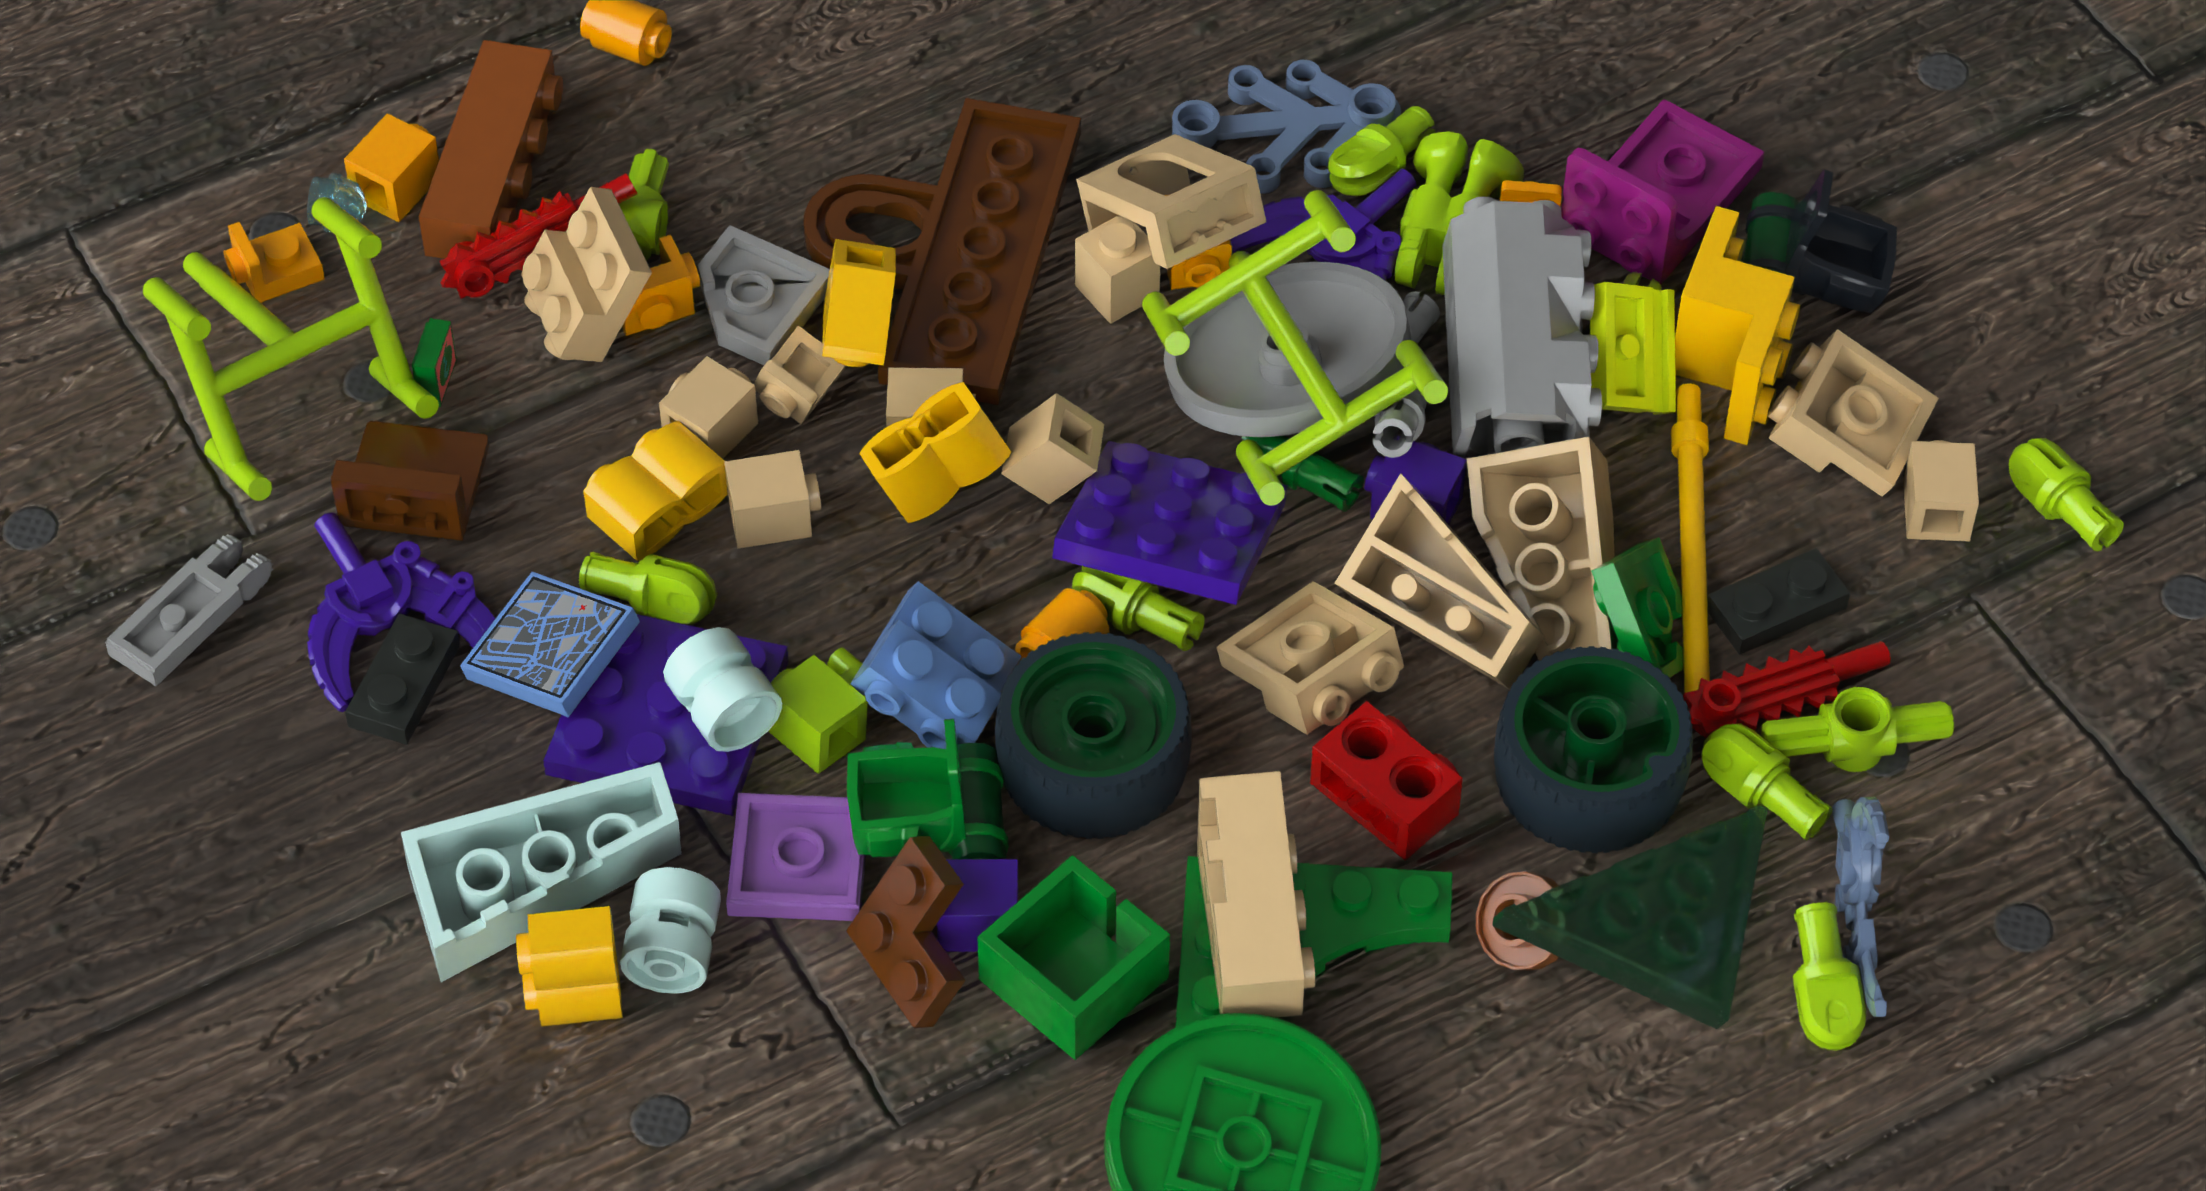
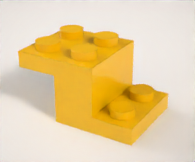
M1716 206L1681 295L1675 333V373L1677 376L1730 390L1731 397L1723 439L1748 445L1755 423L1758 422L1766 425L1769 420L1767 415L1776 396V389L1769 387V385L1774 386L1776 378L1783 379L1785 376L1793 344L1785 342L1783 339L1790 340L1793 335L1800 304L1790 302L1794 276L1741 262L1745 240L1736 238L1740 212Z

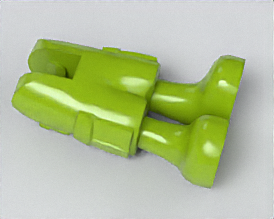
M1446 131L1430 134L1420 141L1414 154L1413 163L1417 172L1426 179L1425 185H1421L1418 189L1411 191L1400 222V236L1402 240L1395 264V281L1397 284L1415 288L1423 267L1427 264L1439 267L1435 291L1436 294L1445 295L1442 246L1450 220L1464 214V204L1476 197L1500 199L1503 181L1523 182L1524 168L1512 152L1494 141L1480 139L1476 142L1471 155L1469 171L1461 194L1451 197L1449 193L1452 185L1459 181L1468 158V145L1465 138L1459 133Z

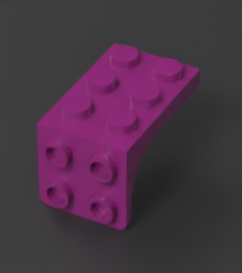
M1663 99L1609 161L1584 148H1576L1568 156L1561 215L1576 230L1590 232L1591 249L1621 264L1627 271L1642 273L1643 277L1651 281L1654 278L1661 285L1704 236L1715 207L1727 209L1763 166L1765 151Z

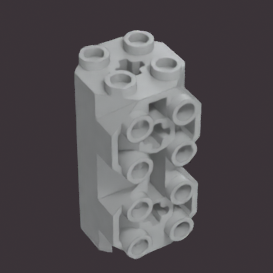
M1476 197L1467 201L1463 206L1464 214L1450 220L1442 246L1453 455L1465 459L1466 455L1472 458L1590 437L1589 426L1599 425L1602 410L1601 390L1599 388H1591V373L1595 372L1598 362V338L1595 335H1583L1582 319L1591 320L1595 302L1594 284L1592 282H1584V267H1588L1591 255L1590 232L1576 230L1564 220L1561 215V207L1553 201L1512 202L1497 201L1490 197Z

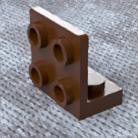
M369 421L366 424L355 462L336 460L331 485L338 518L343 526L463 541L489 450L488 436L479 433Z

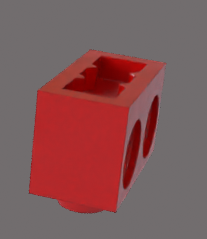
M1368 701L1312 747L1310 784L1405 861L1459 815L1463 778L1459 775L1455 766L1443 755L1432 754L1411 737L1408 729L1400 720L1391 715L1385 716ZM1360 756L1373 757V759L1360 758ZM1411 794H1413V795H1419V796H1422V797H1421V798H1412V797H1409V796H1406V795H1411Z

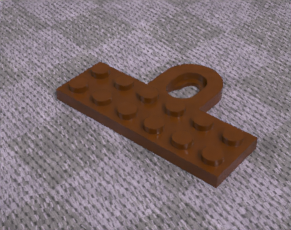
M965 98L938 185L874 174H857L830 182L811 198L804 214L806 248L815 263L829 269L835 239L877 245L866 234L854 232L847 226L848 219L855 214L875 213L902 218L913 222L921 230V234L915 241L909 245L896 248L894 289H900L903 292L887 339L884 365L878 366L879 384L888 385V367L963 368V382L971 394H976V401L999 405L1081 136L1080 117Z

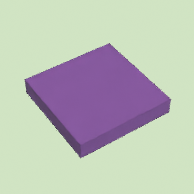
M738 793L726 902L728 916L853 921L862 906L866 855H858L854 844L848 798Z

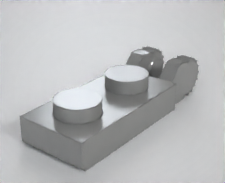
M223 535L221 539H217V542L212 544L197 559L192 557L107 638L105 643L109 656L154 686L159 685L243 604V600H251L258 593L259 589L263 588L271 576L273 563L262 554H252L245 563H242L225 579L224 577L229 573V570L234 569V566L239 563L238 561L244 551L242 549L244 545L241 544L242 541L232 535Z

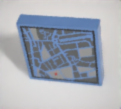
M531 572L460 667L467 680L569 717L640 621L633 607Z

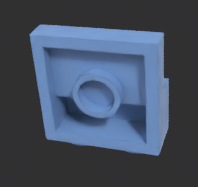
M918 581L907 591L850 685L865 696L866 701L872 708L882 714L893 716L914 731L926 747L946 749L944 720H955L958 745L975 743L997 707L1001 695L1000 691L1006 683L1007 677L1012 673L1013 668L1021 658V655Z

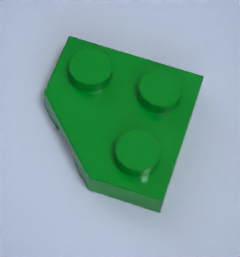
M1657 537L1633 546L1591 570L1595 580L1593 586L1595 600L1602 613L1609 616L1618 638L1617 649L1621 652H1629L1635 657L1639 656L1642 660L1652 663V666L1658 667L1664 675L1670 678L1683 669V647L1677 641L1672 643L1673 620L1682 617V594L1661 540Z

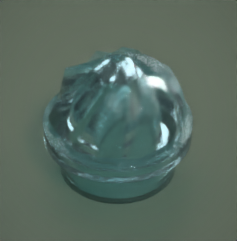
M331 173L328 178H313L307 202V218L310 225L323 226L312 215L314 202L323 197L330 198L356 220L360 221L367 210V202L358 183L343 177L339 173ZM323 226L324 232L332 233L325 226Z

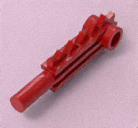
M627 173L599 187L612 189L618 204L638 194ZM561 191L552 200L542 197L538 209L532 212L520 209L516 221L508 223L499 220L495 232L488 235L477 231L475 242L463 241L456 243L450 249L447 258L439 261L442 268L446 271L440 282L442 287L456 288L460 298L463 299L466 296L476 298L486 295L494 286L495 281L508 284L510 273L517 269L523 271V265L527 256L533 252L544 230L567 231L570 218L580 207L585 195L572 201L569 193L563 194Z
M1882 641L1825 659L1826 655L1823 650L1815 652L1810 646L1802 653L1790 649L1786 662H1781L1768 656L1765 668L1761 670L1746 663L1743 675L1740 677L1723 671L1721 678L1707 681L1701 678L1698 689L1684 693L1683 699L1690 709L1691 723L1694 729L1704 738H1707L1714 730L1728 724H1743L1755 731L1758 719L1760 718L1768 721L1779 720L1780 713L1784 710L1800 717L1803 704L1808 703L1819 709L1820 705L1824 704L1825 701L1834 702L1838 695L1837 687L1840 681L1888 666L1891 662L1890 652Z

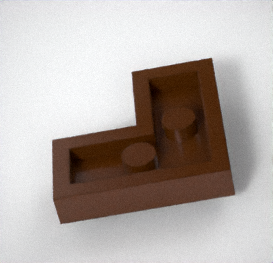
M930 836L910 837L846 930L913 1028L933 1027L966 981L931 932L964 883Z

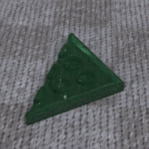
M1758 805L1749 809L1746 813L1722 822L1721 820L1686 834L1670 844L1657 849L1652 848L1619 861L1608 869L1588 877L1582 876L1547 890L1541 896L1521 904L1505 907L1494 917L1492 926L1718 1029L1730 1017L1768 809Z

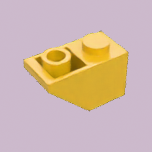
M835 239L823 305L822 356L834 358L838 363L850 367H863L869 363L884 365L896 274V248Z

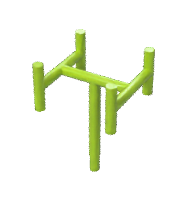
M1314 190L1305 198L1304 205L1311 216L1308 220L1252 255L1246 251L1235 252L1229 259L1230 268L1172 305L1169 304L1166 297L1160 292L1147 294L1142 302L1143 310L1166 351L1171 355L1179 356L1184 354L1190 346V339L1183 327L1243 291L1274 343L1283 352L1323 418L1266 454L1263 453L1259 444L1254 440L1248 439L1238 444L1236 456L1262 502L1270 506L1280 503L1285 495L1284 487L1277 476L1417 389L1425 400L1431 404L1441 403L1448 395L1447 385L1419 345L1413 340H1405L1397 346L1395 352L1403 369L1346 404L1340 398L1306 343L1301 330L1266 277L1324 239H1327L1333 249L1338 252L1349 251L1354 246L1356 241L1354 232L1328 195L1321 190Z
M327 197L319 198L314 202L312 215L318 222L336 235L359 302L295 333L220 267L214 265L201 253H190L183 261L184 271L199 283L205 292L267 345V347L214 372L203 343V339L211 331L210 321L162 278L153 277L146 281L143 286L144 297L167 318L212 438L204 446L205 455L255 501L265 500L271 494L272 484L248 461L224 395L368 326L379 355L369 365L370 375L420 418H431L436 414L439 407L438 400L413 378L371 258L376 257L381 251L382 242L380 238Z

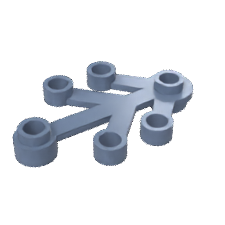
M1297 60L1288 66L1286 71V90L1264 78L1258 68L1250 65H1241L1235 67L1229 73V98L1240 105H1251L1259 102L1273 111L1220 116L1218 110L1210 103L1202 100H1189L1178 105L1173 112L1172 135H1179L1207 148H1211L1217 140L1279 135L1262 153L1252 155L1246 161V164L1255 167L1256 172L1266 171L1270 173L1268 175L1256 174L1260 194L1273 192L1279 187L1281 169L1318 131L1339 129L1323 148L1319 147L1310 150L1304 159V178L1306 182L1317 188H1327L1332 186L1329 170H1320L1315 167H1328L1329 157L1337 147L1371 123L1387 126L1401 115V108L1393 92L1387 87L1368 83L1360 85L1353 90L1321 72V68L1310 60ZM1298 78H1308V79H1310V80H1309V81H1300V80H1297V79H1298ZM1248 83V84H1251L1252 86H1250V87H1243V86H1240L1239 84ZM1317 95L1333 106L1315 107L1304 100L1311 99Z

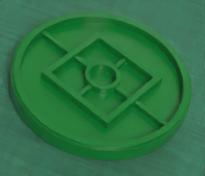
M1226 1013L1196 1019L1170 1030L1146 1047L1133 1061L1123 1075L1110 1105L1105 1128L1104 1155L1107 1176L1112 1191H1374L1381 1165V1136L1376 1111L1364 1084L1350 1064L1328 1043L1313 1033L1278 1018L1259 1014Z

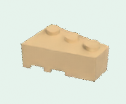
M1400 474L1334 584L1353 599L1510 690L1519 675L1523 673L1544 638L1543 633L1420 491Z
M1280 771L1200 778L1197 856L1220 1014L1248 1013L1274 1018L1302 1015L1304 988L1315 987V966L1312 948H1301L1299 931L1306 930V909L1303 891L1294 890L1292 874H1297V851L1294 834H1288L1281 773Z

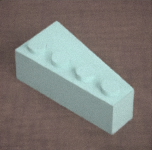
M660 762L401 832L409 874L440 982L516 943V934L529 933L527 914L580 909L638 878L641 874L681 855L678 816Z

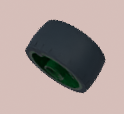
M1083 632V634L1078 635L1077 633L1071 634L1068 637H1059L1055 641L1054 639L1048 641L1047 644L1038 646L1035 651L1032 650L1026 658L1024 657L1020 660L1019 665H1016L1012 670V674H1009L997 708L995 725L996 753L998 764L1004 777L1005 788L1008 790L1009 796L1014 799L1016 806L1020 807L1025 815H1029L1031 820L1037 821L1044 828H1050L1051 831L1055 833L1056 831L1060 832L1065 836L1072 835L1075 838L1086 837V839H1104V837L1109 836L1112 838L1116 837V835L1128 834L1132 830L1133 832L1139 830L1141 826H1146L1150 821L1157 819L1159 814L1164 813L1168 806L1174 802L1175 796L1177 797L1185 779L1191 753V713L1186 691H1184L1183 683L1179 680L1177 672L1173 671L1170 663L1168 664L1162 656H1159L1155 650L1147 648L1145 644L1137 643L1136 640L1127 639L1121 635L1115 636L1111 633L1101 634V632L1089 634V632Z
M1588 646V648L1576 647V649L1569 648L1562 652L1557 651L1551 656L1543 657L1540 661L1537 660L1531 667L1525 669L1524 673L1520 674L1516 682L1511 686L1497 724L1494 764L1497 786L1500 796L1503 797V803L1506 807L1508 806L1510 814L1514 815L1516 821L1522 824L1527 831H1531L1537 838L1540 837L1544 839V842L1555 844L1559 848L1564 847L1567 850H1577L1582 853H1608L1612 850H1622L1625 847L1630 848L1636 843L1640 844L1644 839H1649L1656 831L1658 832L1663 824L1666 825L1669 818L1675 812L1686 787L1693 749L1692 723L1688 705L1675 683H1672L1670 678L1662 673V670L1658 667L1655 668L1652 666V663L1642 660L1639 656L1635 657L1631 653L1621 652L1619 649L1595 648L1594 646Z

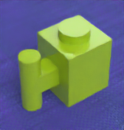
M845 648L837 649L830 656L827 665L817 656L812 655L796 668L783 670L771 682L781 697L782 710L778 720L768 732L818 774L866 740L868 702L864 695L850 685L863 663Z

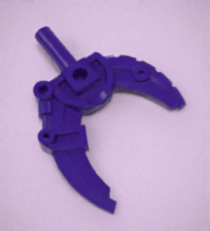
M1401 168L1355 208L1346 201L1342 202L1333 194L1328 195L1354 232L1356 241L1349 251L1338 252L1333 249L1327 239H1324L1308 249V255H1311L1318 262L1340 263L1367 270L1385 281L1391 278L1401 245V238L1392 231L1382 232L1373 224L1416 187V181L1411 173ZM1290 197L1281 199V202L1275 203L1273 201L1263 205L1266 223L1230 239L1232 254L1254 245L1276 240L1311 218L1304 205L1305 199H1302V197Z
M336 513L324 514L315 522L316 530L342 570L343 575L342 578L326 585L325 599L317 607L318 614L312 616L308 629V655L320 689H324L325 697L339 712H345L354 697L350 682V658L357 635L375 636L382 630L391 628L399 613L408 616L410 611L414 610L424 613L426 622L458 631V634L473 649L496 619L490 610L476 598L474 579L470 573L461 571L451 576L441 571L438 564L421 556L420 548L416 543L412 541L401 542L395 547L394 554L379 561L375 559L366 563Z

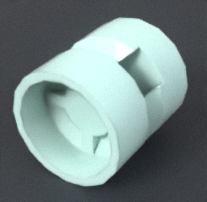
M716 627L704 630L688 638L676 648L667 660L663 671L665 682L678 701L691 712L692 721L708 744L716 751L730 752L742 749L767 733L778 720L782 710L781 697L764 673L753 666L749 652L737 635L729 628Z
M672 867L651 869L640 875L635 883L630 909L631 924L626 930L620 959L621 971L630 981L652 991L671 994L690 992L702 986L707 978L712 951L710 937L716 929L721 902L720 890L714 882L699 873Z

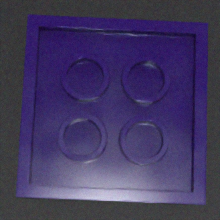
M1108 441L1099 457L1097 472L1087 478L1055 536L1052 558L1237 605L1285 507L1288 485L1282 484L1285 490L1283 500L1276 505L1270 506L1262 502L1246 473L1240 474L1208 466L1203 461L1194 458L1180 459L1148 451L1143 446L1134 443L1120 444Z
M637 614L640 622L569 717L561 715L543 760L545 774L584 783L660 762L673 803L733 816L737 806L738 793L742 792L761 737L742 749L730 752L716 751L712 748L692 721L691 712L678 701L665 682L663 673L667 660L676 648L688 638L708 629ZM737 636L749 652L753 666L762 671L770 683L780 672L786 669L789 662L787 646Z

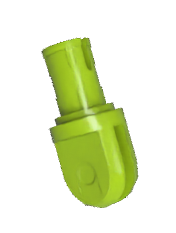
M1412 106L1387 126L1371 123L1359 130L1356 135L1337 147L1329 157V178L1333 188L1341 194L1349 196L1366 195L1378 189L1398 170L1406 167V156L1418 147L1420 141L1425 136L1435 133L1434 129L1429 128L1435 125L1430 114L1419 106Z
M2046 438L2028 440L2027 443L2020 444L2014 449L2009 458L2011 479L2019 492L2034 505L2036 510L2045 519H2063L2081 535L2080 537L2094 551H2101L2103 545L2107 548L2117 540L2124 528L2123 521L2095 497L2090 491V474L2080 464H2077L2062 448Z
M591 552L590 556L585 557L579 573V585L585 591L629 601L636 614L685 625H694L704 619L712 611L717 598L714 581L704 569L692 563L653 554L646 556L638 563Z
M1084 566L1081 568L1082 572L1075 574L1072 589L1079 592L1086 590L1094 594L1107 610L1108 617L1106 620L1112 622L1116 630L1124 634H1132L1135 631L1144 629L1176 645L1182 651H1188L1194 646L1193 641L1187 639V635L1195 640L1199 639L1205 623L1204 615L1160 595L1158 585Z
M1728 724L1714 730L1704 740L1701 757L1705 771L1717 784L1748 809L1765 806L1784 820L1788 826L1800 834L1806 841L1810 837L1815 836L1829 819L1833 808L1816 795H1813L1789 775L1791 770L1789 767L1790 759L1753 729L1743 724Z
M1819 902L1804 905L1796 909L1794 913L1804 964L1793 975V984L1800 1025L1807 1039L1820 1049L1838 1051L1851 1046L1860 1037L1866 1023V1006L1859 966L1847 958H1843L1836 917L1837 907L1832 903Z

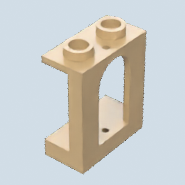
M1176 134L1076 179L1088 231L1118 215L1146 227L1153 262L1166 269L1266 223L1255 167ZM1187 168L1205 175L1207 178L1191 185Z

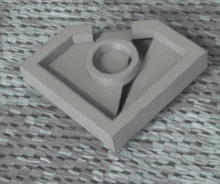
M729 225L697 265L700 286L718 345L765 365L768 360H772L798 325L803 328L825 299L830 269Z

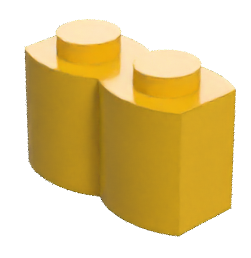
M961 382L946 387L931 396L916 410L912 418L898 421L881 430L868 441L859 454L907 523H912L937 512L953 498L959 488L972 485L991 475L1007 460L1011 451L965 383Z
M679 421L669 423L660 429H652L641 437L631 456L624 457L613 464H605L592 474L586 488L583 490L587 517L636 561L644 559L665 546L684 525L705 516L727 496L725 460Z
M610 906L527 914L529 933L516 934L519 973L522 975L526 1010H539L541 1026L623 1018L619 966Z

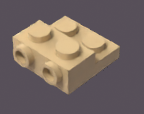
M596 187L589 188L580 207L571 216L566 232L544 230L533 252L527 256L523 265V271L521 272L523 283L528 289L524 299L525 304L533 313L541 317L543 326L548 332L544 339L546 349L554 356L563 360L602 362L652 274L612 189Z
M1837 329L1820 347L1811 342L1794 363L1791 374L1800 380L1795 389L1787 386L1771 406L1767 416L1775 421L1776 425L1769 439L1819 473L1832 462L1883 497L1894 487L1908 460L1911 442L1918 440L1939 398Z
M1314 581L1216 647L1223 668L1260 689L1267 711L1306 735L1324 724L1334 726L1342 722L1347 716L1351 704L1373 690L1384 692L1391 688L1398 678L1399 671L1404 668L1393 626Z

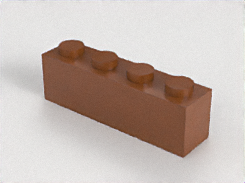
M483 40L419 214L425 256L445 259L450 249L456 243L463 241L475 242L477 231L489 235L496 231L499 220L508 223L517 220L515 208L519 198L526 199L531 189V163L534 154L542 155L546 146L549 111H557L562 99L563 79L562 76L555 75L552 50Z

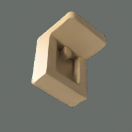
M798 325L772 360H768L760 370L754 383L755 391L760 394L759 396L763 404L773 413L783 418L791 416L802 425L846 366L838 363L834 358L822 356V342Z

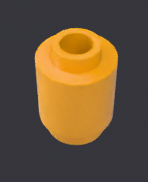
M589 0L580 21L581 36L590 40L592 47L642 66L649 65L655 58H661L666 53L672 37V29L670 25H667L666 13L661 9L636 0Z
M1071 588L1063 589L1022 629V639L1015 646L1016 652L1021 655L1019 660L1024 657L1026 658L1028 653L1032 650L1035 651L1038 646L1045 645L1053 639L1055 641L1062 636L1068 637L1071 634L1077 633L1078 635L1083 634V632H1089V634L1101 632V634L1109 633V625L1106 620L1108 613L1105 606L1089 591L1081 590L1079 592Z

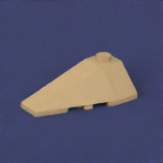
M1583 437L1467 458L1472 518L1491 553L1503 585L1508 590L1511 598L1544 635L1535 651L1538 660H1542L1547 655L1551 656L1557 651L1562 652L1569 648L1576 649V647L1588 648V646H1594L1595 648L1607 647V649H1617L1616 633L1609 616L1604 615L1599 609L1593 591L1595 580L1591 570L1614 558V523L1608 463L1590 437Z

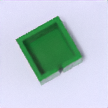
M1073 855L977 937L979 980L1074 1060L1078 1059L1169 978L1170 934L1129 900L1124 899L1116 906V890ZM1115 934H1116V942L1111 939V937L1114 936Z

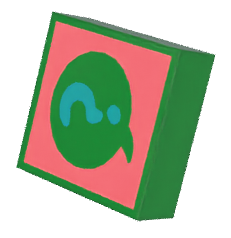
M430 318L429 322L425 324L411 365L414 380L438 400L439 407H441L457 362L451 321Z

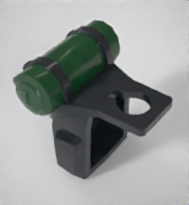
M1823 169L1806 197L1800 203L1792 196L1777 192L1761 193L1753 199L1752 209L1748 214L1745 228L1747 237L1743 263L1794 276L1793 293L1807 294L1848 309L1873 313L1882 303L1889 292L1896 262L1897 226L1886 223L1882 218L1867 212L1856 210L1851 206L1841 205L1836 207L1829 205L1833 179L1832 171Z

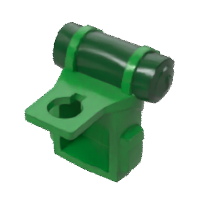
M945 719L946 749L936 747L914 748L911 742H897L896 744L864 747L862 752L848 753L847 798L853 839L858 855H871L872 857L897 856L910 837L930 836L941 852H949L952 859H1007L1006 854L1009 848V840L1004 831L1001 800L1004 777L998 764L996 749L984 743H964L958 745L955 720Z

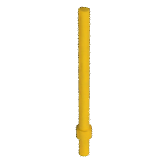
M1691 383L1682 384L1676 389L1677 423L1671 428V452L1678 459L1684 693L1696 691L1701 678L1710 681L1703 458L1709 452V434L1707 425L1702 422L1701 389L1699 386Z

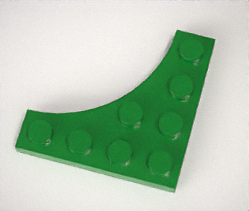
M1188 856L1175 1028L1196 1019L1220 1014L1198 857ZM1297 863V874H1292L1294 890L1303 891L1306 909V930L1299 931L1301 948H1312L1315 977L1325 971V964L1359 948H1363L1367 953L1403 944L1422 942L1449 943L1453 872Z

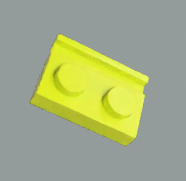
M1612 282L1594 284L1595 302L1593 316L1590 320V335H1595L1598 338V362L1595 372L1591 373V388H1599L1601 390L1602 409L1634 413L1651 412L1654 415L1675 413V290H1655L1653 287Z

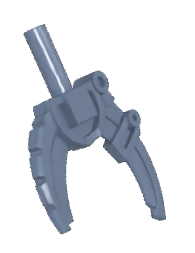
M1860 797L1856 803L1849 799H1842L1833 805L1832 816L1838 833L1835 866L1840 880V884H1836L1835 905L1837 912H1845L1846 928L1851 930L1848 945L1843 947V958H1847L1859 966L1863 995L1869 1012L1874 1017H1886L1887 1001L1883 998L1875 976L1878 954L1873 919H1868L1867 912L1872 910V904L1877 902L1879 896L1878 889L1874 885H1880L1883 849L1889 841L1888 825L1883 807L1876 797Z

